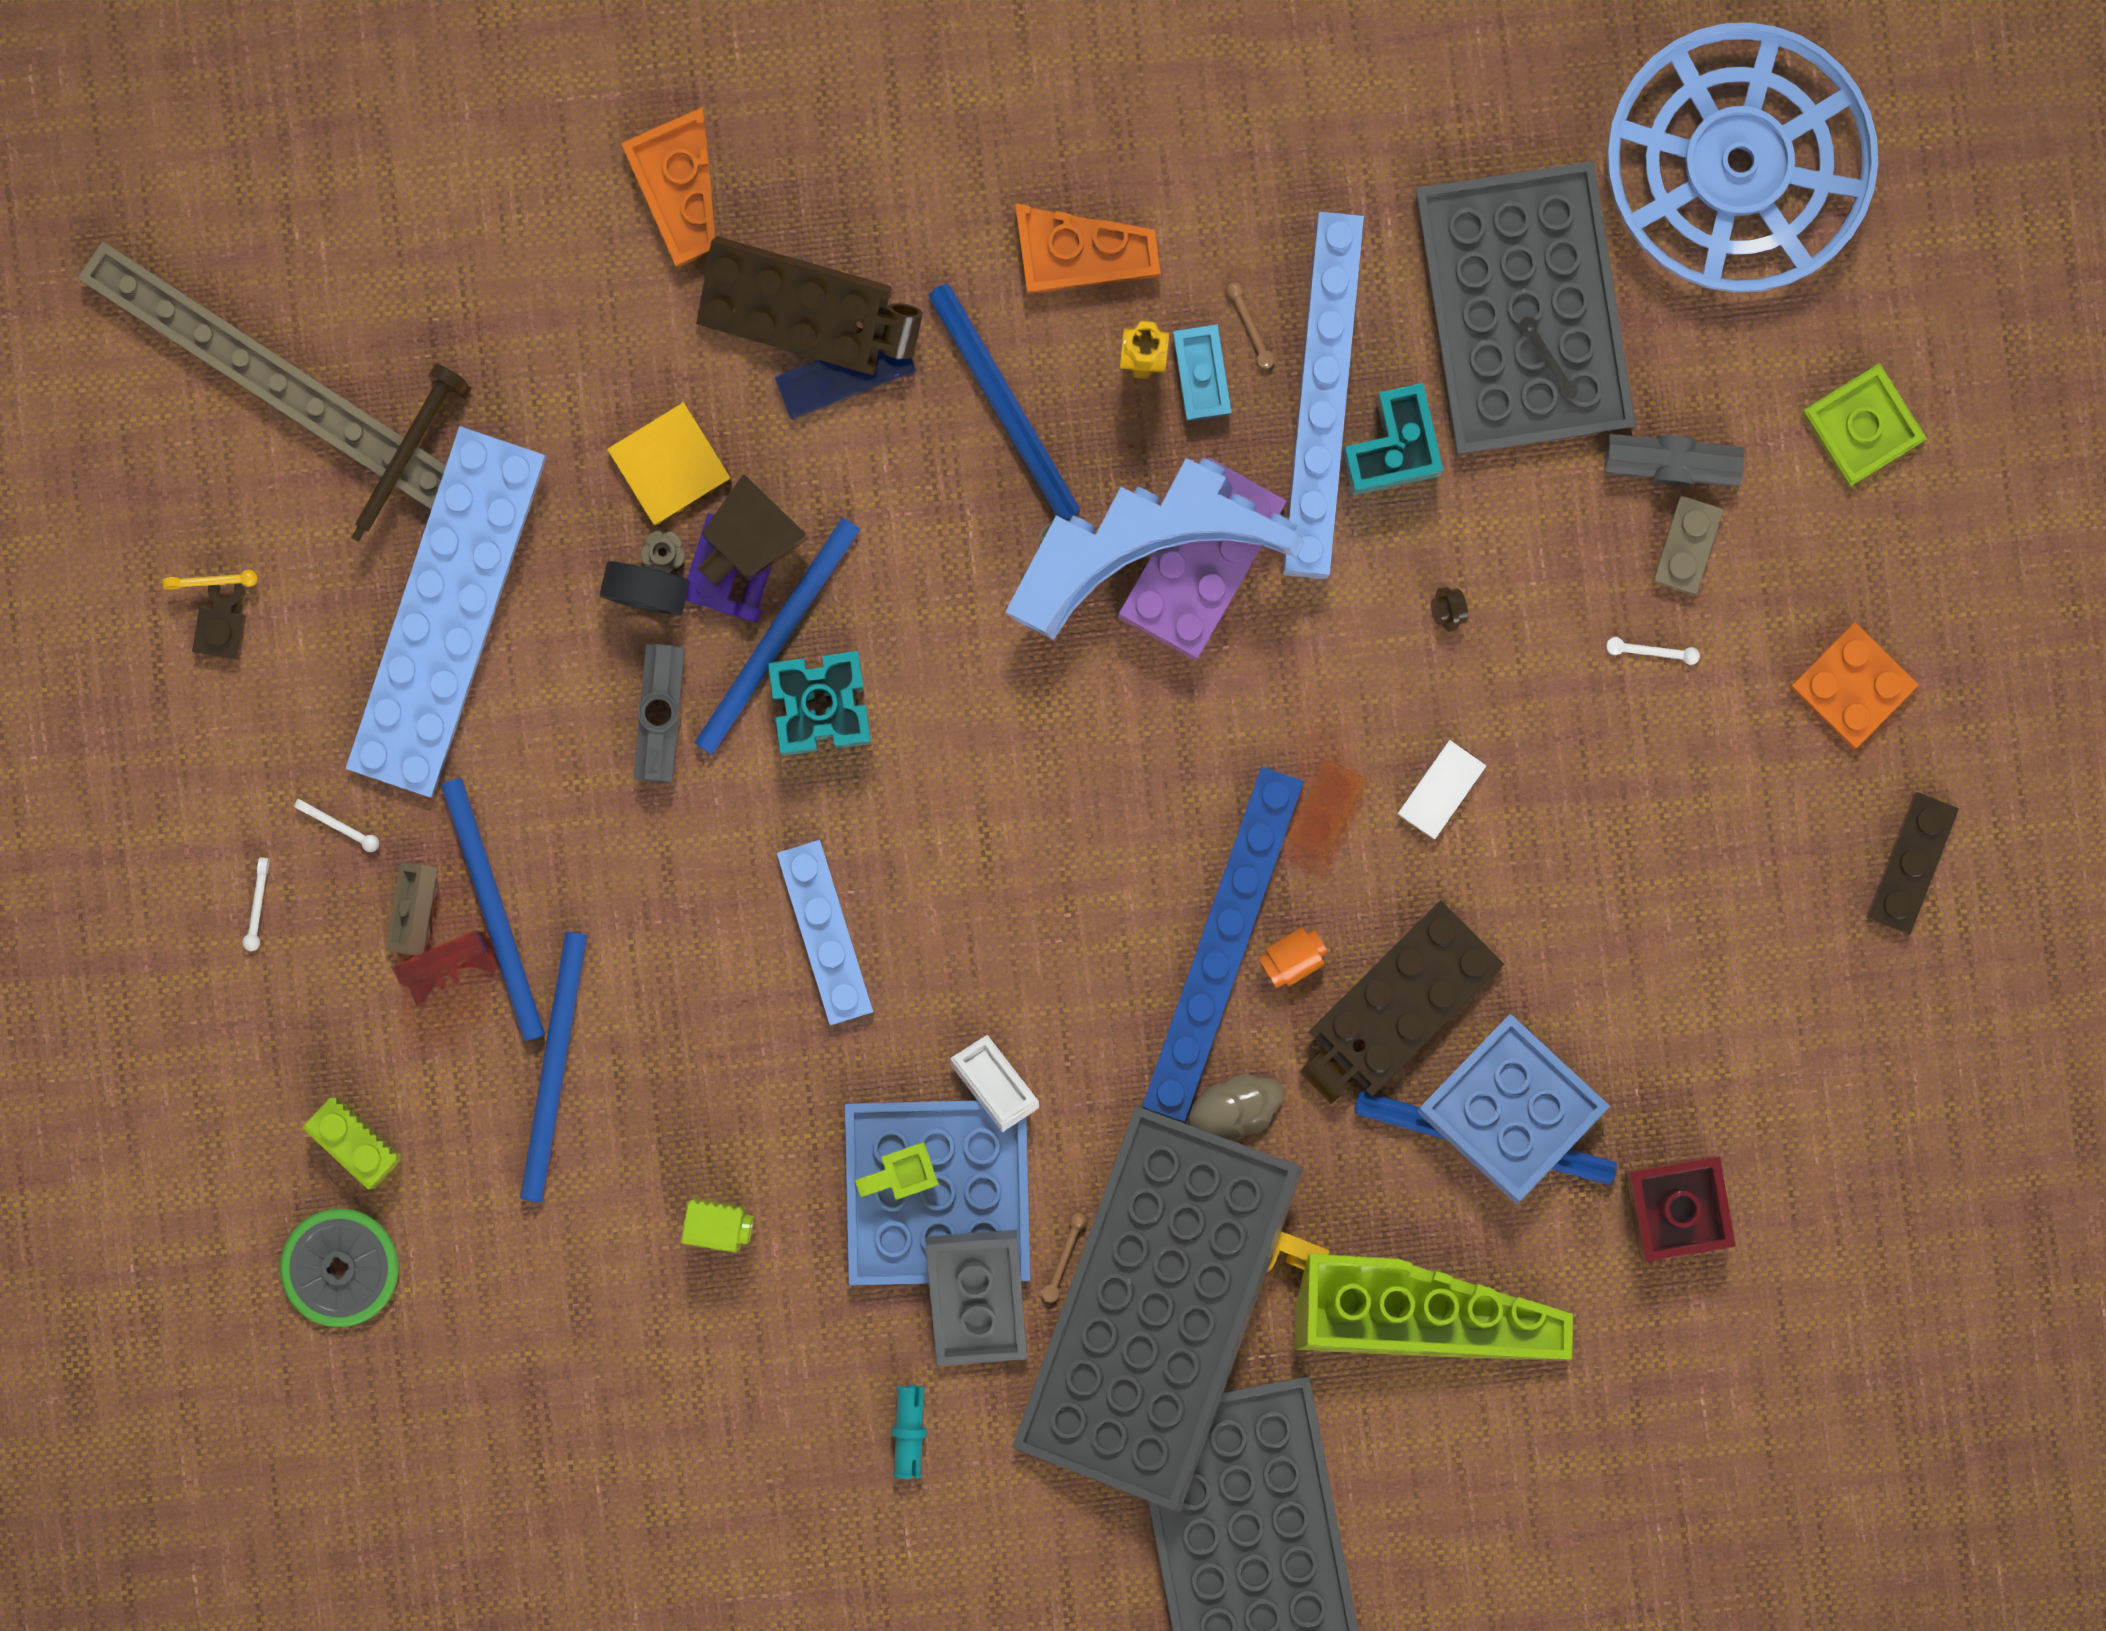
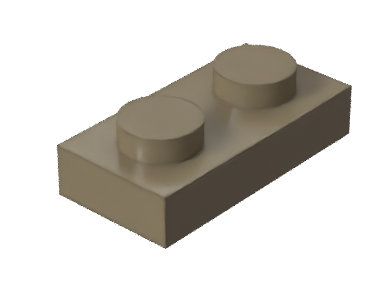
M1684 496L1678 497L1652 583L1693 596L1697 595L1723 513L1722 508Z
M400 862L385 951L423 957L424 946L428 943L430 937V925L428 922L431 905L438 890L436 879L438 867Z

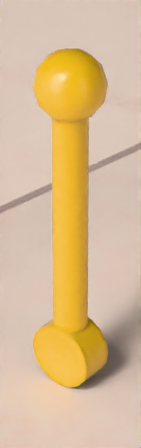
M247 569L237 575L194 578L169 577L162 579V587L165 590H175L181 587L242 583L246 587H251L256 584L258 576L255 571Z

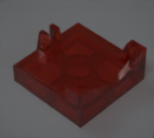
M475 930L392 966L399 985L409 987L416 1005L427 1002L428 996L436 984L441 990L446 989L443 977L447 974H450L455 985L459 983L457 971L459 969L472 967L494 973L499 971L500 967L486 933Z

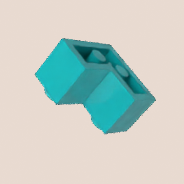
M1419 383L1379 392L1376 397V403L1384 438L1345 446L1342 451L1352 496L1439 477L1443 472L1424 384Z

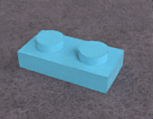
M1218 324L1173 331L1186 422L1231 415Z

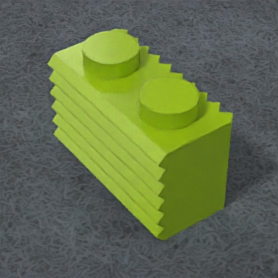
M343 1097L329 1098L303 1126V1129L368 1190L375 1189L403 1159L402 1153H396V1147H389V1140L383 1141V1134H376V1128H370L369 1122H363V1116H356V1110H350V1103L343 1104Z
M697 1197L688 1203L682 1244L736 1253L740 1250L741 1244L750 1243L754 1216L747 1215V1208L744 1204L738 1207L735 1203L728 1205L725 1201L720 1204L718 1200L711 1202L707 1198L702 1201L700 1197Z

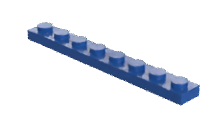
M1262 766L1260 768L1142 1105L1144 1108L1184 1122L1186 1120L1304 783L1302 780Z

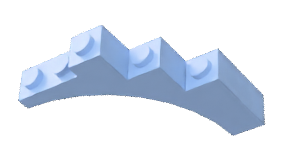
M1186 458L1161 506H1159L1161 499L1143 488L1137 487L1133 493L1121 487L1096 535L1094 534L1096 527L1079 517L1072 515L1068 522L1056 516L1013 596L1006 613L1015 621L1054 640L1072 611L1098 584L1125 565L1160 549L1190 542L1230 540L1265 546L1296 558L1304 541L1295 532L1297 525L1289 519L1273 513L1270 519L1255 512L1257 508L1255 503L1234 493L1231 499H1228L1233 486L1224 477L1226 470L1223 467L1205 458H1202L1199 464Z

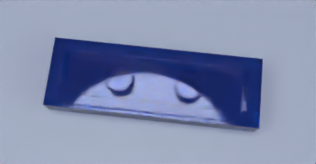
M878 350L877 369L874 375L818 360L776 376L775 380L792 421L916 373L912 358H893Z

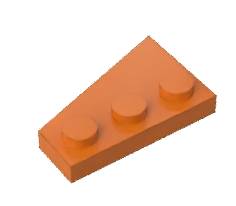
M701 107L621 143L676 268L708 255L711 241L716 237L704 108Z
M1015 203L1027 294L1161 276L1155 230L1106 220L1099 221L1072 216V214L1059 211L1051 212Z

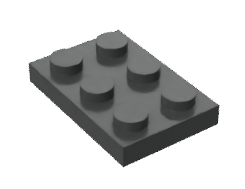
M1017 1230L926 1236V1254L937 1366L1026 1360L1027 1344Z

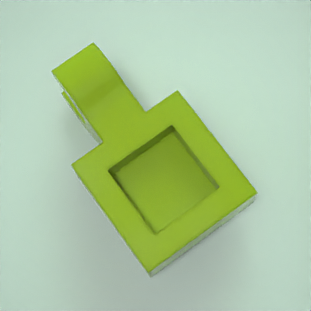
M924 1142L881 1156L885 1170L855 1180L860 1197L891 1187L895 1200L939 1185Z

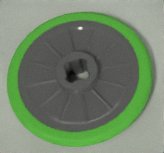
M343 1208L324 1210L301 1222L287 1239L280 1262L282 1285L293 1306L308 1319L330 1327L353 1326L376 1315L393 1294L399 1271L397 1252L392 1239L385 1229L366 1214ZM336 1257H339L340 1260L349 1265V1269L346 1270L343 1278L330 1271V1266L333 1265Z

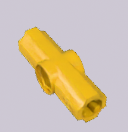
M1139 322L1135 329L1124 328L1120 369H1129L1134 378L1149 379L1153 372L1165 373L1169 332H1160L1157 329L1156 323Z

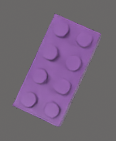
M1207 458L1226 470L1224 477L1233 486L1228 499H1231L1233 493L1240 495L1257 505L1256 513L1269 519L1273 513L1281 514L1286 505V500L1212 458ZM1230 540L1198 541L1155 551L1119 612L1118 618L1197 662L1262 546Z

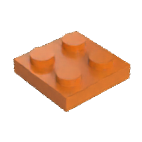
M1854 622L1810 665L1790 688L1855 750L1919 684Z

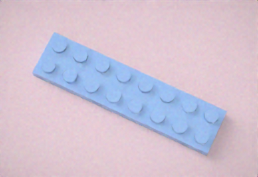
M459 426L346 769L430 798L434 797L547 455Z

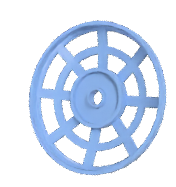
M1750 22L1726 23L1696 30L1673 41L1655 54L1634 76L1619 101L1611 123L1607 147L1608 179L1614 203L1626 228L1640 247L1662 267L1686 281L1708 289L1734 293L1762 292L1789 285L1812 274L1830 261L1852 238L1866 215L1875 190L1878 169L1877 136L1871 112L1859 87L1845 68L1823 48L1801 35L1776 26ZM1747 39L1761 42L1754 68H1723L1700 76L1688 54V51L1699 46L1723 40ZM1779 46L1791 50L1812 62L1831 79L1839 91L1815 105L1810 97L1795 84L1779 75L1771 73ZM1672 62L1684 86L1677 90L1664 104L1654 121L1652 129L1627 121L1631 107L1643 87L1661 68ZM1727 82L1750 83L1744 106H1733L1718 110L1707 88ZM1767 87L1787 97L1801 110L1802 114L1782 126L1773 116L1762 111ZM1691 98L1703 120L1693 133L1691 139L1688 140L1665 133L1666 127L1675 112ZM1848 106L1855 119L1861 142L1862 169L1860 180L1833 175L1834 150L1830 132L1825 121ZM1811 129L1815 134L1819 149V172L1795 167L1794 148L1791 141ZM1622 139L1647 147L1646 174L1655 201L1635 212H1632L1628 204L1621 179L1620 148ZM1735 149L1745 150L1752 159L1751 169L1744 173L1733 171L1728 164V154ZM1660 151L1685 158L1688 182L1669 193H1666L1660 174ZM1789 184L1813 189L1814 193L1805 209L1792 223L1788 224L1774 202L1784 193ZM1828 193L1854 197L1855 201L1851 212L1839 232L1821 251L1811 257L1797 238V235L1817 216L1826 201ZM1698 197L1707 206L1717 211L1712 235L1706 234L1692 226L1676 209ZM1757 212L1772 233L1770 236L1749 241L1729 240L1735 216L1750 215ZM1665 216L1668 222L1684 237L1699 246L1708 248L1703 273L1689 269L1669 257L1651 241L1642 228ZM1781 246L1795 266L1784 273L1761 279L1731 280L1721 278L1726 253L1734 255L1755 254Z

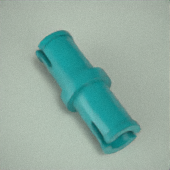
M910 1384L906 1385V1387L905 1385L896 1386V1425L891 1427V1436L895 1437V1464L893 1477L912 1479V1476L915 1479L922 1478V1440L927 1437V1427L923 1426L925 1386Z

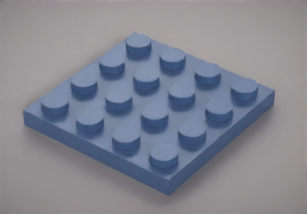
M978 1100L845 1104L849 1285L929 1284L926 1236L1017 1230L1021 1281H1030L1026 1117L1002 1132ZM922 1142L925 1143L939 1184L938 1186L897 1200L894 1198L891 1187L860 1197L855 1180L885 1170L881 1156Z

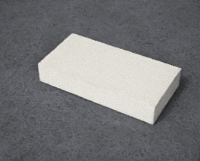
M1449 740L1397 815L1435 840L1486 768V765Z
M988 1035L950 1058L952 1068L1002 1132L1039 1109L1037 1098Z

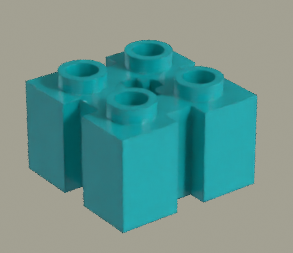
M858 651L822 656L824 667L807 669V663L804 658L768 663L773 700L775 703L785 702L787 716L775 717L782 756L817 752V740L829 738L834 739L836 749L872 744L866 705L855 706L854 692L865 691L861 659ZM824 692L826 699H833V705L826 708L825 715L817 716L816 710L809 711L808 703L815 701L816 693Z

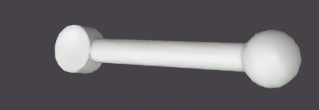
M1618 637L1609 639L1606 644L1607 652L1613 656L1619 655L1622 652L1683 659L1689 665L1696 664L1700 659L1699 651L1693 647L1683 651L1628 644Z
M297 799L294 804L295 808L358 841L366 852H374L378 849L379 840L375 835L365 836L300 799Z
M260 857L257 865V880L249 931L242 941L243 947L248 951H255L260 946L257 932L265 881L269 870V858Z

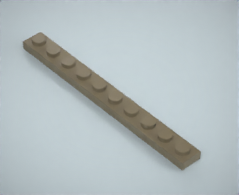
M103 241L79 275L78 279L369 470L380 477L384 474L404 437ZM417 447L395 486L432 510L446 465Z

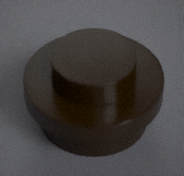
M1448 587L1438 588L1436 598L1431 600V612L1437 625H1442L1448 632L1455 631L1459 625L1467 623L1468 608L1466 600L1458 588L1452 590Z

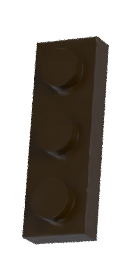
M1919 792L1914 793L1868 910L1867 919L1907 935L1911 934L1959 808Z

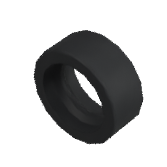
M608 561L599 596L631 607L680 616L683 613L690 581L656 569Z

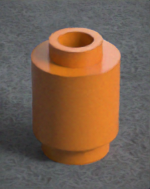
M1301 926L1265 948L1267 953L1260 956L1258 960L1277 989L1284 984L1289 987L1323 967L1325 963L1321 957L1327 954L1328 951L1315 930L1306 933Z

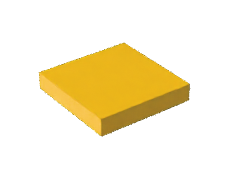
M684 402L607 449L655 527L732 480Z

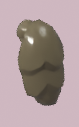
M1247 1073L1234 1076L1224 1083L1212 1085L1197 1098L1191 1108L1188 1125L1237 1142L1247 1135L1258 1133L1269 1127L1273 1113L1280 1107L1285 1098L1284 1087L1276 1079L1267 1077H1255Z

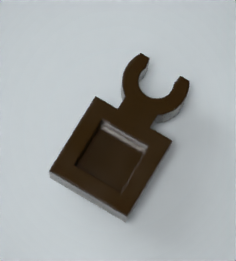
M242 583L234 584V592L227 598L220 596V585H208V594L213 601L212 609L199 608L192 652L239 660L246 615L234 613V607L244 597V585Z

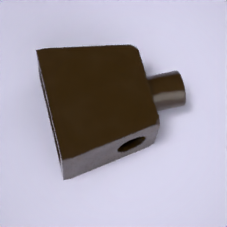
M744 474L702 533L704 539L715 550L697 569L716 587L734 568L750 582L803 544L808 538L806 533Z

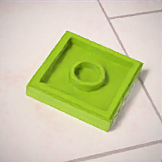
M1880 363L1801 411L1848 487H1851L1927 440Z

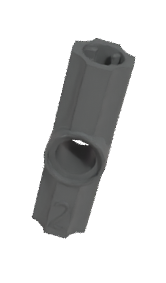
M1609 434L1605 453V474L1652 478V481L1655 483L1689 486L1694 482L1739 487L1744 469V447L1696 443L1697 440L1694 438L1674 435H1658L1655 439Z
M646 644L641 702L638 707L639 724L634 780L673 783L678 725L681 719L680 701L685 657L684 647ZM663 701L668 703L672 712L670 720L661 726L652 725L647 716L649 707L655 702Z

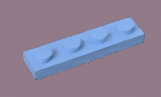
M817 840L778 852L777 856L830 1026L873 1013L874 1011L821 841Z

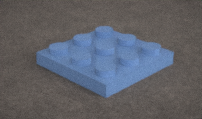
M1509 1014L1418 1109L1417 1113L1518 1205L1609 1109L1610 1105L1513 1015Z

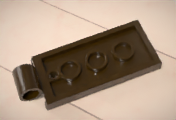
M716 236L710 245L696 324L874 375L877 369L878 350L887 356L898 359L914 357L923 312L909 304L893 303L888 305V300L892 294L890 285ZM855 321L861 322L863 328L857 327Z
M1440 900L1308 1031L1324 1048L1299 1073L1330 1104L1336 1101L1356 1079L1372 1097L1504 963ZM1355 1040L1363 1043L1362 1052H1356L1353 1049L1352 1045Z

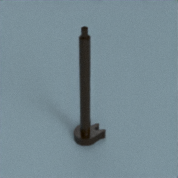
M439 364L433 365L428 377L434 386L355 523L357 528L351 539L359 542L364 532H369L447 393L454 392L464 400L469 394L471 387L461 376Z

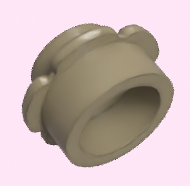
M655 531L649 534L645 539V547H642L640 551L643 564L647 567L650 566L651 569L671 573L672 569L679 568L684 562L685 552L681 548L682 540L673 532L664 534L661 531ZM661 548L667 550V554L664 557L658 554Z

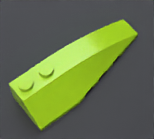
M1308 1254L1296 1301L1295 1350L1435 1357L1572 1360L1573 1314L1521 1297L1509 1296L1480 1284H1471L1439 1271L1433 1272L1412 1265L1413 1263L1401 1259Z

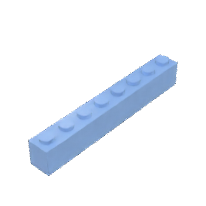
M1319 212L1316 219L1287 518L1297 525L1295 532L1300 535L1304 544L1296 558L1284 554L1282 575L1327 579L1330 575L1364 216Z

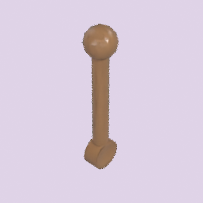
M1231 282L1226 287V294L1229 298L1234 299L1258 352V366L1262 369H1269L1273 366L1275 357L1273 353L1266 351L1242 297L1243 286L1239 282Z
M1075 1213L1070 1218L1071 1230L1050 1284L1042 1289V1298L1046 1302L1052 1303L1059 1298L1058 1285L1079 1231L1083 1230L1087 1225V1218L1082 1213Z

